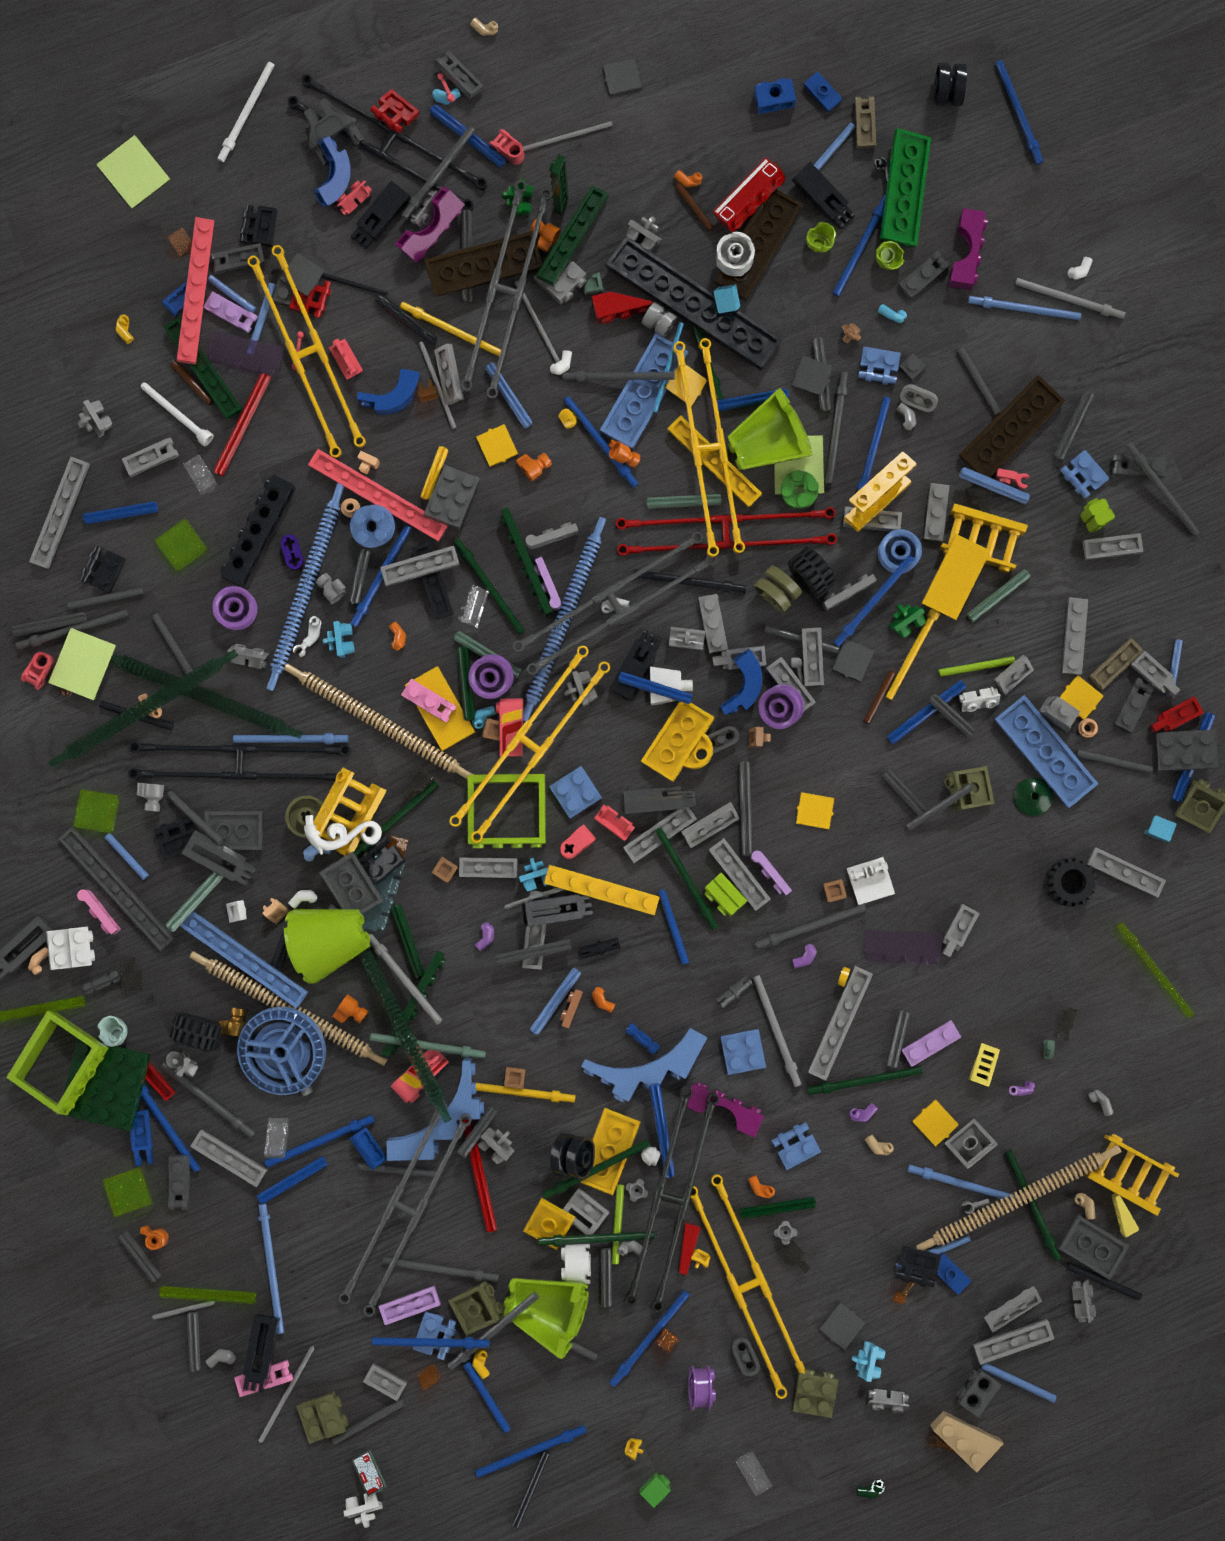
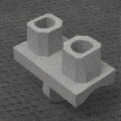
M653 216L649 220L642 217L640 222L645 224V227L634 220H630L628 223L630 227L626 236L636 241L640 233L645 235L646 237L641 243V246L650 251L656 243L659 244L662 240L649 231L652 229L656 232L659 228L654 224L656 218Z
M89 400L83 401L84 407L82 410L84 413L79 414L81 419L77 423L79 428L86 427L88 432L94 429L98 438L104 436V431L112 427V421L108 415L99 419L97 414L104 410L99 400L91 403Z
M671 627L669 646L703 650L705 631Z
M589 671L572 672L576 688L573 687L572 682L567 683L568 690L564 692V695H571L572 701H576L578 699L576 693H579L580 696L584 692L582 684L588 683L591 680ZM594 688L583 699V707L588 706V702L598 698Z
M184 1050L182 1053L172 1051L166 1056L167 1065L175 1069L176 1075L182 1077L183 1073L193 1077L198 1069L197 1062L190 1059L189 1053Z
M489 1127L481 1135V1140L478 1143V1146L484 1151L489 1147L495 1151L491 1158L496 1164L503 1160L506 1161L515 1151L510 1146L512 1142L507 1138L510 1134L508 1130L503 1134L500 1130L495 1132Z

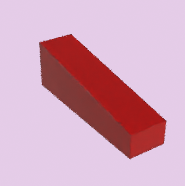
M149 1060L145 1079L167 1101L176 1091Z
M685 1222L679 1266V1273L687 1275L701 1228L689 1222Z

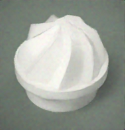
M648 1147L641 1153L642 1160L648 1166H656L661 1153L656 1150V1147Z

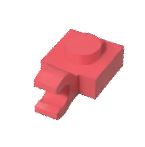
M1000 468L995 472L994 479L1007 485L1014 482L1020 489H1026L1028 486L1021 483V479L1029 478L1028 474H1018L1015 471Z

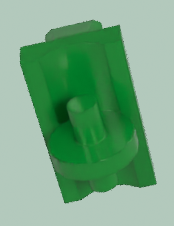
M526 184V190L522 194L515 218L518 215L530 214L531 204L523 202V197H532L533 186ZM523 185L517 186L520 190L524 189ZM509 186L508 191L502 193V198L507 200V206L513 207L512 201L515 195V186Z
M898 604L896 606L897 612L893 614L896 620L891 622L889 627L905 638L911 633L907 626L909 623L913 622L917 628L926 623L923 616L925 611L917 605L911 608L909 604L905 607Z

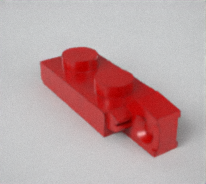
M1194 696L1161 713L1156 717L1158 722L1149 727L1152 733L1161 728L1164 732L1170 731L1204 712Z

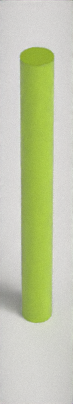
M1013 656L939 669L938 672L939 676L943 677L1013 664L1015 658Z
M617 1184L613 1233H621L625 1186L622 1184ZM614 1241L612 1244L611 1264H619L620 1254L617 1252V1248L620 1246V1241Z

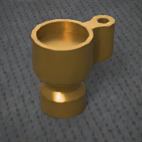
M231 1008L232 1018L219 1021L218 1023L223 1027L221 1034L239 1037L246 1025L243 1022V1018L246 1017L247 1010Z

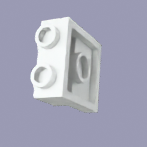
M88 927L46 932L50 970L92 965L91 961H95L94 950H90L89 943L93 942V934L91 930L88 931Z

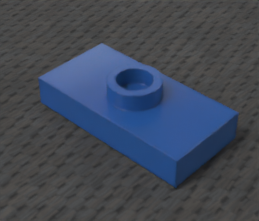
M818 71L803 84L807 91L827 112H830L843 99Z
M187 281L162 301V305L174 317L183 311Z
M366 1127L349 1138L371 1170L387 1160V1156Z
M941 1253L942 1256L937 1275L959 1295L971 1280L944 1253Z

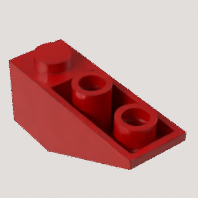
M614 292L592 296L597 323L602 322V324L611 323L613 319L617 318L627 319L636 313H639V315L646 314L652 305V301Z

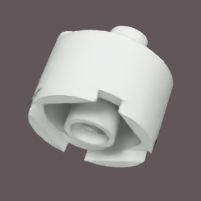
M732 232L720 239L717 245L716 262L722 272L730 276H742L751 268L755 248L750 237L741 232Z
M566 1244L565 1248H561V1259L565 1261V1268L561 1269L563 1281L590 1284L587 1276H591V1258L589 1251H586V1249H590V1244Z

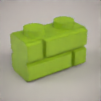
M1098 498L1088 502L1083 507L1084 511L1080 515L1083 522L1087 523L1086 527L1090 533L1105 527L1115 517L1112 510L1109 509L1106 499L1098 500Z
M722 872L704 888L706 890L704 895L711 902L715 900L719 904L717 909L724 916L727 914L732 916L747 902L745 897Z

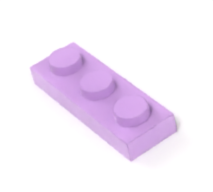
M952 1020L904 1047L901 1051L912 1067L958 1040L961 1036Z
M434 1285L379 1305V1310L384 1324L387 1325L441 1305Z

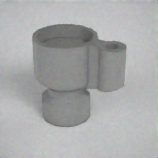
M325 573L315 583L324 589V596L331 604H334L345 595L346 587L339 579L332 582V578Z
M138 783L137 795L147 799L144 810L160 812L159 800L163 798L164 785Z

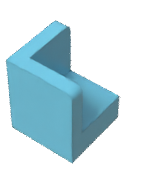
M736 284L718 287L713 291L718 313L735 311L740 307Z
M1154 816L1149 829L1145 830L1144 834L1164 843L1170 842L1177 824L1159 816Z

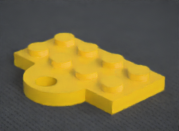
M679 702L641 762L672 782L675 781L683 767L689 769L704 767L709 763L713 755L712 742L705 733L715 717L692 703ZM705 750L707 752L706 758L698 759L697 752Z

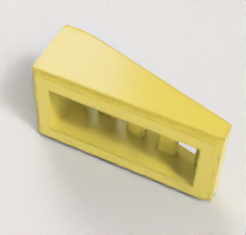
M981 1043L969 1080L989 1087L1000 1049ZM984 1050L994 1053L993 1057L983 1054ZM981 1058L991 1060V1063L982 1062ZM979 1065L989 1068L988 1072L979 1069ZM977 1072L986 1075L985 1079L978 1077Z
M1116 1193L1112 1194L1120 1231L1124 1237H1128L1139 1231V1228L1121 1196Z

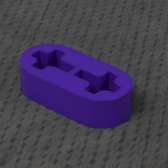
M291 534L285 535L281 539V547L286 564L291 570L298 571L304 566V558L299 542L295 536ZM288 539H290L292 542L295 541V543L292 544V551H290V548L288 546H285V544L288 543ZM293 554H295V557L298 560L300 559V561L297 562V566L290 564V562L293 561Z

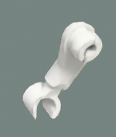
M313 616L309 619L308 636L301 645H296L293 648L294 653L298 649H302L299 653L300 657L305 655L307 647H310L319 639L321 620Z

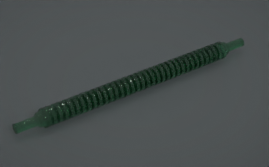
M234 649L221 658L210 659L206 664L203 663L197 669L195 668L193 671H190L189 674L187 673L180 677V679H177L176 682L173 681L172 684L163 687L159 692L157 691L155 694L143 699L138 705L135 704L133 707L125 710V712H122L121 715H117L108 722H105L104 725H100V727L95 728V730L87 733V735L70 743L63 750V753L48 761L49 765L53 768L66 759L70 760L77 758V756L79 757L81 754L94 748V746L102 743V741L119 733L123 728L125 729L132 725V723L134 724L136 721H139L140 718H144V715H149V713L160 708L161 705L164 706L170 700L172 701L174 698H177L178 695L180 696L187 692V690H190L191 687L193 688L195 685L207 680L208 677H212V674H217V672L221 671L224 664L239 656L237 651Z
M113 654L110 659L121 670L123 669L128 671V673L153 683L155 682V684H160V686L169 688L179 694L183 693L184 696L192 697V699L201 701V703L206 702L208 706H215L216 709L224 710L225 713L229 712L230 715L238 716V718L247 720V722L252 721V724L261 725L262 728L270 729L272 732L275 731L276 734H283L284 732L299 739L303 735V732L287 726V723H284L282 719L274 718V716L265 714V712L255 708L251 709L246 704L242 705L241 702L233 701L231 698L228 699V697L219 695V693L205 689L200 685L196 686L195 683L187 682L185 679L173 676V674L164 672L144 662L141 663V661L132 659V657L127 655L117 656Z
M369 947L357 955V957L361 961L360 963L370 983H372L371 985L381 1005H383L382 1007L387 1017L390 1018L389 1021L392 1027H394L393 1029L401 1045H403L402 1047L407 1057L410 1058L409 1061L412 1063L411 1065L416 1075L419 1076L418 1079L421 1081L423 1089L426 1090L425 1093L428 1095L430 1103L435 1107L437 1106L444 1122L447 1123L452 1118L444 1104L445 1095L442 1093V1089H439L440 1085L435 1080L433 1072L430 1071L431 1068L428 1066L429 1064L426 1062L424 1054L421 1053L422 1050L419 1044H417L415 1036L412 1035L413 1032L410 1026H408L409 1024L404 1014L401 1013L402 1010L399 1008L400 1006L397 1004V1000Z

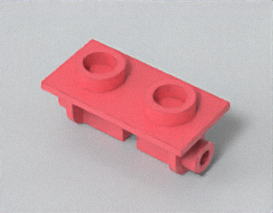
M365 180L362 182L356 181L350 187L352 191L347 195L343 193L336 200L338 203L335 207L340 206V212L344 216L346 214L349 215L358 206L354 201L355 198L362 203L371 195V188L368 185L366 187L363 185L366 182Z
M339 339L334 340L329 350L346 380L363 372L345 339L341 341Z
M603 805L594 819L625 841L635 828L632 826L633 823L623 816L618 819L617 815L619 813L609 805Z

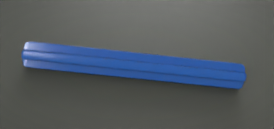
M437 104L431 107V115L460 137L467 130L464 125ZM472 134L467 142L498 167H503L506 163V158L477 135Z
M959 680L939 697L948 703L966 689V685L962 680ZM929 703L890 733L887 739L892 744L896 743L935 713L937 709Z
M1206 712L1199 730H1210L1215 715ZM1194 770L1182 771L1172 796L1174 801L1182 802Z
M659 1083L650 1085V1093L664 1168L670 1141L661 1087ZM672 1157L666 1178L675 1176Z

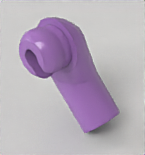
M488 922L481 925L482 939L475 944L481 952L494 940V928Z
M806 945L803 957L792 959L794 969L812 963L817 955L814 945Z
M1025 1081L1024 1086H1011L1009 1093L1014 1096L1030 1095L1035 1091L1033 1090L1035 1083Z
M871 1103L865 1110L851 1109L849 1115L853 1121L867 1122L879 1109Z

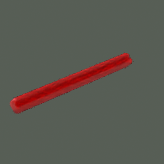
M260 374L213 470L215 474L219 476L224 475L271 380L268 374Z
M472 1120L464 1130L465 1140L474 1128ZM476 1142L469 1152V1158L486 1231L494 1232L497 1230Z

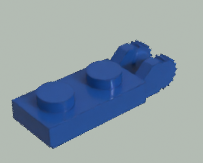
M149 1109L140 1110L136 1113L133 1129L130 1131L132 1152L134 1151L136 1166L142 1165L140 1150H146L148 1165L154 1164Z

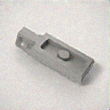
M765 646L721 651L722 656L712 657V662L714 666L723 665V669H739L733 659L749 648L760 666L766 665Z
M1146 651L1131 664V667L1158 691H1161L1163 694L1167 692L1173 698L1179 694L1180 689L1174 684L1176 680L1173 678V675Z
M961 904L944 936L942 943L946 944L942 952L943 955L949 958L954 949L959 951L980 913Z

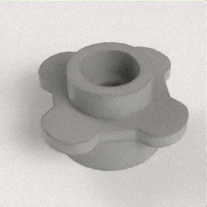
M642 1179L626 1185L631 1201L636 1202L637 1199L647 1197L648 1191L645 1190Z
M783 1221L782 1225L774 1231V1235L779 1237L784 1245H788L790 1240L798 1234L797 1230L793 1229L788 1221Z

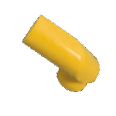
M120 315L116 323V333L126 344H130L134 338L128 332L129 317L127 315Z
M479 1349L474 1353L472 1366L483 1380L490 1372L484 1366L487 1352Z

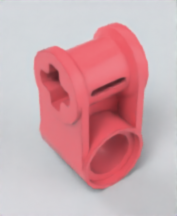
M500 129L498 136L489 142L493 149L512 164L518 165L523 162L525 155L521 143L511 137L505 130ZM513 151H519V154L512 155L511 153Z
M43 652L36 653L28 667L24 670L21 681H27L35 686L36 690L41 689L54 667V658ZM46 657L47 663L41 666V659Z
M583 824L561 844V854L566 859H572L582 850L589 847L596 838ZM565 846H573V853H565Z

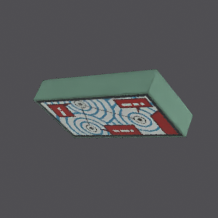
M370 1450L352 1460L368 1497L387 1488Z

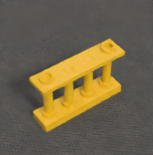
M901 452L849 499V502L855 508L845 516L844 520L859 532L911 484V480L905 475L917 464L908 455Z
M954 503L951 507L950 515H953L955 520L948 544L942 543L939 550L943 551V554L946 555L955 534H959L962 521L965 519L972 521L973 527L969 540L976 543L980 527L984 524L990 526L991 529L986 547L991 552L985 564L997 567L999 571L1004 573L1012 572L1016 565L1010 563L1017 537L1023 536L1026 533L1028 525ZM1001 530L1009 532L1008 534L1010 535L1003 560L992 558L998 533Z
M342 767L314 820L316 830L320 832L318 834L319 837L328 841H335L338 838L335 836L334 839H331L327 831L324 830L329 820L344 825L347 828V834L361 823L371 821L387 790L373 783L370 787L352 779L353 772ZM348 785L365 794L361 804L343 796ZM338 803L356 811L351 822L333 813ZM367 827L361 830L348 844L336 849V851L344 856L352 851L354 852L361 840V833H364Z
M1105 1134L1104 1138L1111 1141L1107 1150L1118 1145L1128 1152L1115 1177L1111 1178V1180L1104 1178V1171L1111 1158L1105 1160V1163L1101 1164L1102 1167L1099 1168L1098 1166L1092 1172L1087 1169L1088 1174H1084V1176L1158 1216L1161 1209L1156 1206V1199L1170 1174L1178 1178L1179 1174L1174 1171L1175 1167L1166 1162L1162 1165L1122 1143L1123 1139L1115 1134H1112V1136ZM1136 1155L1145 1160L1132 1187L1126 1190L1121 1187V1181ZM1154 1165L1162 1169V1172L1149 1197H1146L1144 1200L1139 1197L1140 1193L1138 1191L1151 1166Z

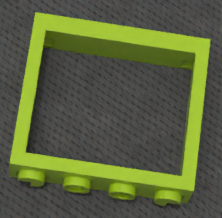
M494 774L487 784L515 783L521 774ZM527 774L521 782L539 783V838H483L480 843L473 842L471 839V835L474 832L473 801L468 810V844L473 845V848L479 849L484 848V845H492V848H503V845H511V848H523V844H530V848H542V844H546L545 774ZM468 775V800L474 793V784H481L487 775Z
M47 1010L6 1078L57 1114L68 1115L71 1109H74L78 1097L84 1093L89 1079L95 1075L96 1068L103 1061V1056L107 1052L108 1047L59 1013ZM57 1025L92 1048L59 1103H56L24 1080Z

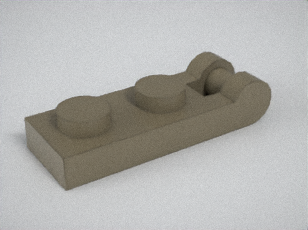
M868 96L865 99L855 97L857 149L876 148L874 96ZM862 106H868V109H862Z

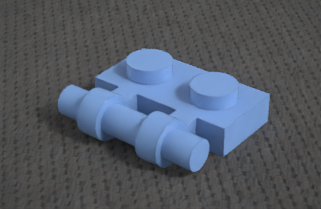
M863 347L860 367L867 368V371H859L858 378L865 379L867 382H871V380L882 382L884 385H888V383L896 384L897 377L890 376V372L897 373L901 353ZM873 369L882 370L884 372L883 374L873 373Z
M1086 450L1070 461L1069 464L1073 467V470L1070 471L1067 466L1060 470L1064 475V479L1070 481L1076 488V493L1081 494L1084 499L1090 495L1086 489L1088 486L1094 492L1109 479ZM1077 473L1085 481L1084 483H1081L1075 475Z
M806 1122L793 1126L792 1130L784 1134L782 1132L778 1134L777 1138L771 1140L775 1147L780 1144L783 1145L784 1149L778 1151V1154L786 1170L821 1152L812 1134L804 1137L803 1132L809 1130ZM798 1136L799 1141L791 1145L788 1144V1140Z
M426 1310L416 1338L437 1339L439 1331L445 1333L443 1339H451L455 1335L456 1329L454 1328L457 1321L449 1319L448 1325H443L444 1316ZM413 1346V1350L432 1355L434 1348L438 1349L437 1358L441 1360L445 1359L446 1353H449L450 1347Z

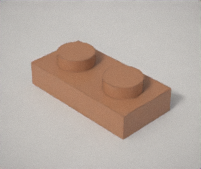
M576 989L575 992H570L567 1003H570L568 1010H563L560 1021H563V1027H570L583 991Z

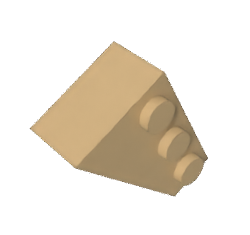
M945 1411L930 1424L933 1431L976 1472L1004 1444L999 1437L991 1435Z

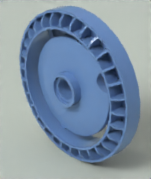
M273 1007L259 1012L244 1026L238 1040L237 1055L242 1071L255 1086L268 1093L289 1095L304 1090L319 1076L326 1060V1045L318 1025L305 1013L289 1007ZM271 1020H285L291 1022L271 1023L265 1026L258 1033L255 1040H251L255 1029L262 1023ZM305 1032L313 1047V1062L309 1072L302 1077L301 1072L308 1065L311 1056L310 1042H305L302 1039V1035ZM278 1047L283 1048L285 1050V1054H281L278 1050ZM252 1057L255 1058L256 1063L258 1064V1066L260 1067V1069H261L262 1071H264L266 1074H268V1075L271 1076V1077L278 1078V1079H284L285 1082L271 1079V1078L267 1077L265 1074H263V1073L257 1068V1066L255 1065V1063H254ZM296 1077L297 1080L292 1081L291 1078Z

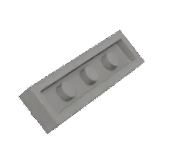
M450 546L380 568L387 587L460 564L455 547Z
M1068 598L1061 674L1082 675L1088 599Z
M689 807L678 809L623 848L633 863H635L662 844L655 832L657 828L662 827L667 838L670 839L696 821L697 818Z
M724 838L709 849V852L755 911L771 900Z
M1096 847L1093 848L1087 862L1088 866L1091 865L1092 868L1156 898L1159 897L1166 882L1165 879Z
M530 891V896H533V895H536V894H539V893H542V892H539V891ZM548 895V896H545V897H542V898H539V899L549 898V895ZM546 924L526 926L524 949L544 945ZM543 956L523 960L522 968L542 970Z
M203 1129L199 1131L190 1146L255 1187H258L268 1170Z
M1044 1319L975 1343L973 1347L979 1364L982 1365L1053 1340L1054 1336L1048 1320Z

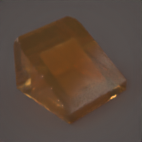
M183 227L167 236L179 256L192 248V240Z
M390 835L392 841L388 843V848L392 845L397 846L404 857L409 840Z
M434 1364L428 1366L418 1375L422 1389L425 1391L441 1378L442 1374Z

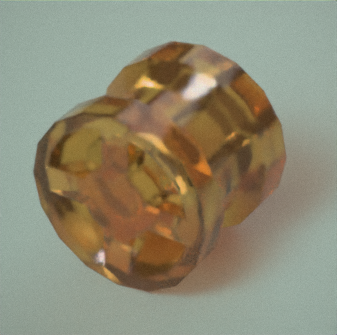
M664 1328L661 1337H657L655 1340L659 1346L670 1353L673 1351L674 1344L680 1341L679 1337L667 1328Z

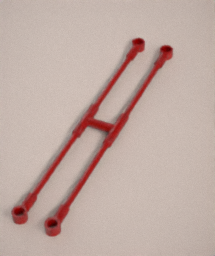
M827 507L825 510L801 513L737 514L736 519L737 522L795 517H825L830 520L834 518L836 512L834 508ZM830 510L833 512V515L828 516L826 512ZM731 515L709 516L710 523H722L723 541L715 542L716 546L719 549L733 548L734 541L730 540L729 522H732ZM705 517L646 521L619 518L616 521V528L624 530L628 527H641V525L698 523L706 521ZM620 521L625 523L623 527L618 526ZM830 533L827 536L805 539L741 541L745 546L799 543L827 544L832 546L836 543L837 536ZM828 537H833L834 542H829ZM620 544L617 548V553L623 557L627 554L645 551L674 550L679 545L642 547ZM694 544L687 549L708 548V544ZM624 547L626 548V552L621 553L619 549Z

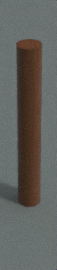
M681 183L677 184L675 189L708 232L713 230V224Z
M176 360L170 364L208 406L214 402Z
M888 671L863 720L865 723H871L896 675L895 672Z

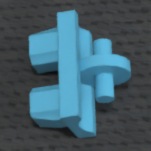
M339 621L333 622L335 637H333V631H327L328 638L322 641L323 644L329 645V651L335 650L334 644L336 643L337 656L345 658V655L355 652L353 641H343V636L353 635L352 625L341 624Z
M531 858V864L524 866L526 872L533 870L532 873L519 876L520 882H523L527 892L537 889L535 878L541 877L544 884L548 868L537 870V868L544 866L543 861L535 863L534 858Z
M865 1341L863 1350L860 1349L858 1356H852L851 1359L857 1362L855 1368L858 1370L857 1376L868 1382H871L872 1379H879L881 1368L875 1366L876 1359H884L885 1350L869 1341Z

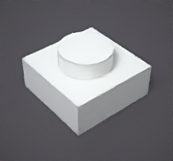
M243 900L226 904L229 923L247 919Z

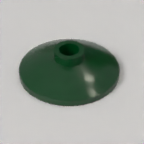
M1028 778L1017 785L1014 791V802L1022 813L1029 816H1038L1045 813L1051 806L1052 791L1043 780ZM1032 793H1036L1038 795V798L1036 800L1032 799Z

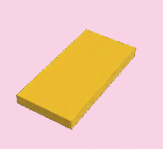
M955 534L922 604L957 620L991 550Z
M438 666L414 679L417 683L457 706L454 712L452 711L448 716L449 720L446 723L416 705L442 751L476 733L471 723L464 720L463 709ZM441 704L438 711L442 713L445 706Z
M604 1108L592 1139L595 1145L593 1166L630 1148L641 1121ZM627 1158L580 1183L613 1195Z

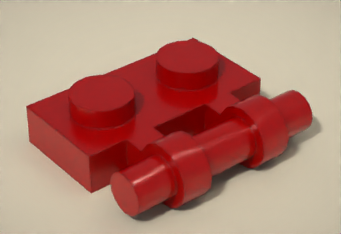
M392 89L379 99L378 104L381 106L380 108L375 105L370 108V111L375 114V118L379 121H384L389 129L395 130L398 133H401L403 127L399 125L400 122L408 126L419 116V110ZM389 112V113L392 114L394 117L391 118V117H389L386 113Z
M325 280L323 286H315L308 297L298 291L307 314H309V310L312 308L315 309L313 317L321 318V314L326 308V299L330 296L331 282ZM315 292L320 294L318 302L313 301ZM293 293L289 309L302 313Z

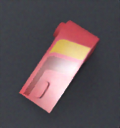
M500 698V702H496V714H500V756L503 755L508 744L523 726V698ZM519 742L508 756H523V743Z
M428 1050L390 1087L405 1103L409 1101L413 1103L420 1096L418 1092L449 1061L439 1051Z

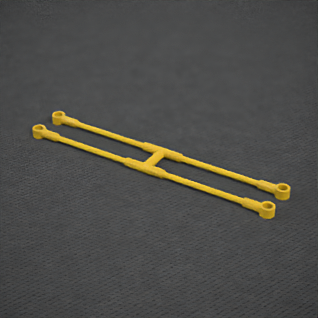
M275 245L272 248V253L279 261L281 269L285 272L310 330L309 334L314 345L298 352L296 351L264 281L265 277L260 268V260L256 256H250L248 264L253 268L257 280L261 283L286 341L285 344L291 359L302 378L326 434L325 438L330 447V455L334 458H339L342 455V450L337 446L332 433H330L305 376V370L300 361L301 358L315 352L318 353L350 423L349 427L354 436V444L360 448L364 447L366 439L361 436L357 424L353 421L328 363L329 359L316 329L313 328L288 270L289 266L284 257V249L280 245ZM277 249H281L279 254H275ZM256 259L257 263L251 265L252 260ZM359 438H362L363 443L360 445L357 444V440ZM338 449L339 453L333 455V450Z
M703 338L699 343V348L702 350L704 364H706L717 428V443L699 445L697 432H695L685 372V344L681 341L676 342L673 351L677 355L678 367H680L691 431L690 440L694 464L697 467L707 527V555L714 558L718 555L719 548L715 544L714 532L711 529L700 452L719 450L733 524L734 553L741 554L745 550V545L741 541L740 529L737 525L727 466L728 457L724 433L720 424L710 364L712 362L709 349L711 341ZM702 343H707L708 347H703ZM676 346H681L682 350H677ZM736 545H740L742 550L738 551ZM710 549H715L716 554H711Z
M586 646L578 647L577 654L570 662L569 667L530 719L526 720L491 771L466 804L462 805L456 815L450 817L449 822L452 826L458 827L461 825V819L470 809L469 806L519 742L535 752L526 769L490 817L484 821L477 831L472 833L471 839L473 842L480 843L483 840V835L490 827L493 819L529 771L536 766L554 742L553 739L594 685H597L604 674L610 671L609 663L601 662L599 664V669L591 678L590 684L541 746H538L525 736L533 725V721L572 669H575L580 661L588 656L589 651ZM580 649H585L586 654L581 655L579 653ZM607 665L608 669L606 671H602L601 666ZM455 817L459 819V823L456 825L452 823V819ZM480 834V840L475 841L474 835Z
M715 1174L712 1176L711 1182L716 1186L720 1198L724 1201L751 1261V1267L756 1276L755 1279L738 1286L703 1211L704 1207L698 1196L696 1186H693L696 1193L691 1195L690 1198L696 1211L699 1212L725 1270L731 1290L745 1315L769 1369L776 1396L779 1399H784L787 1396V1389L782 1385L777 1372L773 1369L746 1308L747 1305L742 1293L760 1285L796 1362L795 1366L798 1373L805 1374V1367L796 1353L771 1297L772 1293L758 1262L755 1261L730 1205L728 1194L723 1185V1178L721 1175ZM715 1177H719L721 1179V1182L719 1184H715L713 1182V1179ZM783 1389L785 1390V1393L783 1395H779L778 1390Z

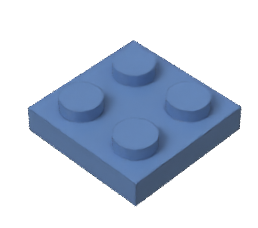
M582 766L549 786L570 819L602 799Z
M759 1029L720 1036L728 1075L766 1068Z

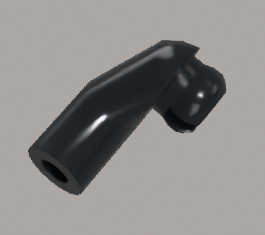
M878 157L874 161V166L884 173L885 183H887L890 162L883 157Z

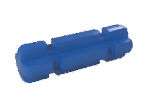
M631 1023L626 1028V1033L630 1036L633 1035L638 1043L644 1048L647 1047L650 1053L655 1054L660 1045L655 1041L652 1042V1038L641 1029L638 1030V1027Z

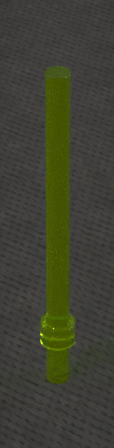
M1123 922L1116 925L1125 937L1126 943L1134 948L1187 1017L1191 1018L1195 1013L1137 941V936L1131 933Z

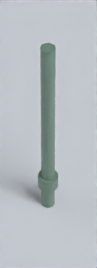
M376 1033L370 1034V1041L457 1054L464 1058L476 1057L484 1059L486 1053L482 1050L471 1049L469 1046L457 1047Z

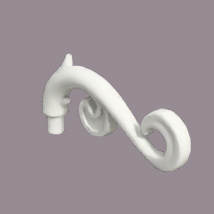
M313 815L305 816V835L321 855L323 850H335L348 844L365 827H371L373 830L370 837H367L365 833H361V839L366 844L373 845L381 838L382 831L378 823L366 821L348 834L344 825L333 823L329 825L327 834L331 839H334L337 834L338 838L335 841H326L319 837L318 834L320 832L316 830Z

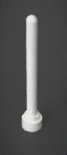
M147 383L141 384L142 390L196 434L200 444L207 446L212 441L214 435L210 431L201 430Z

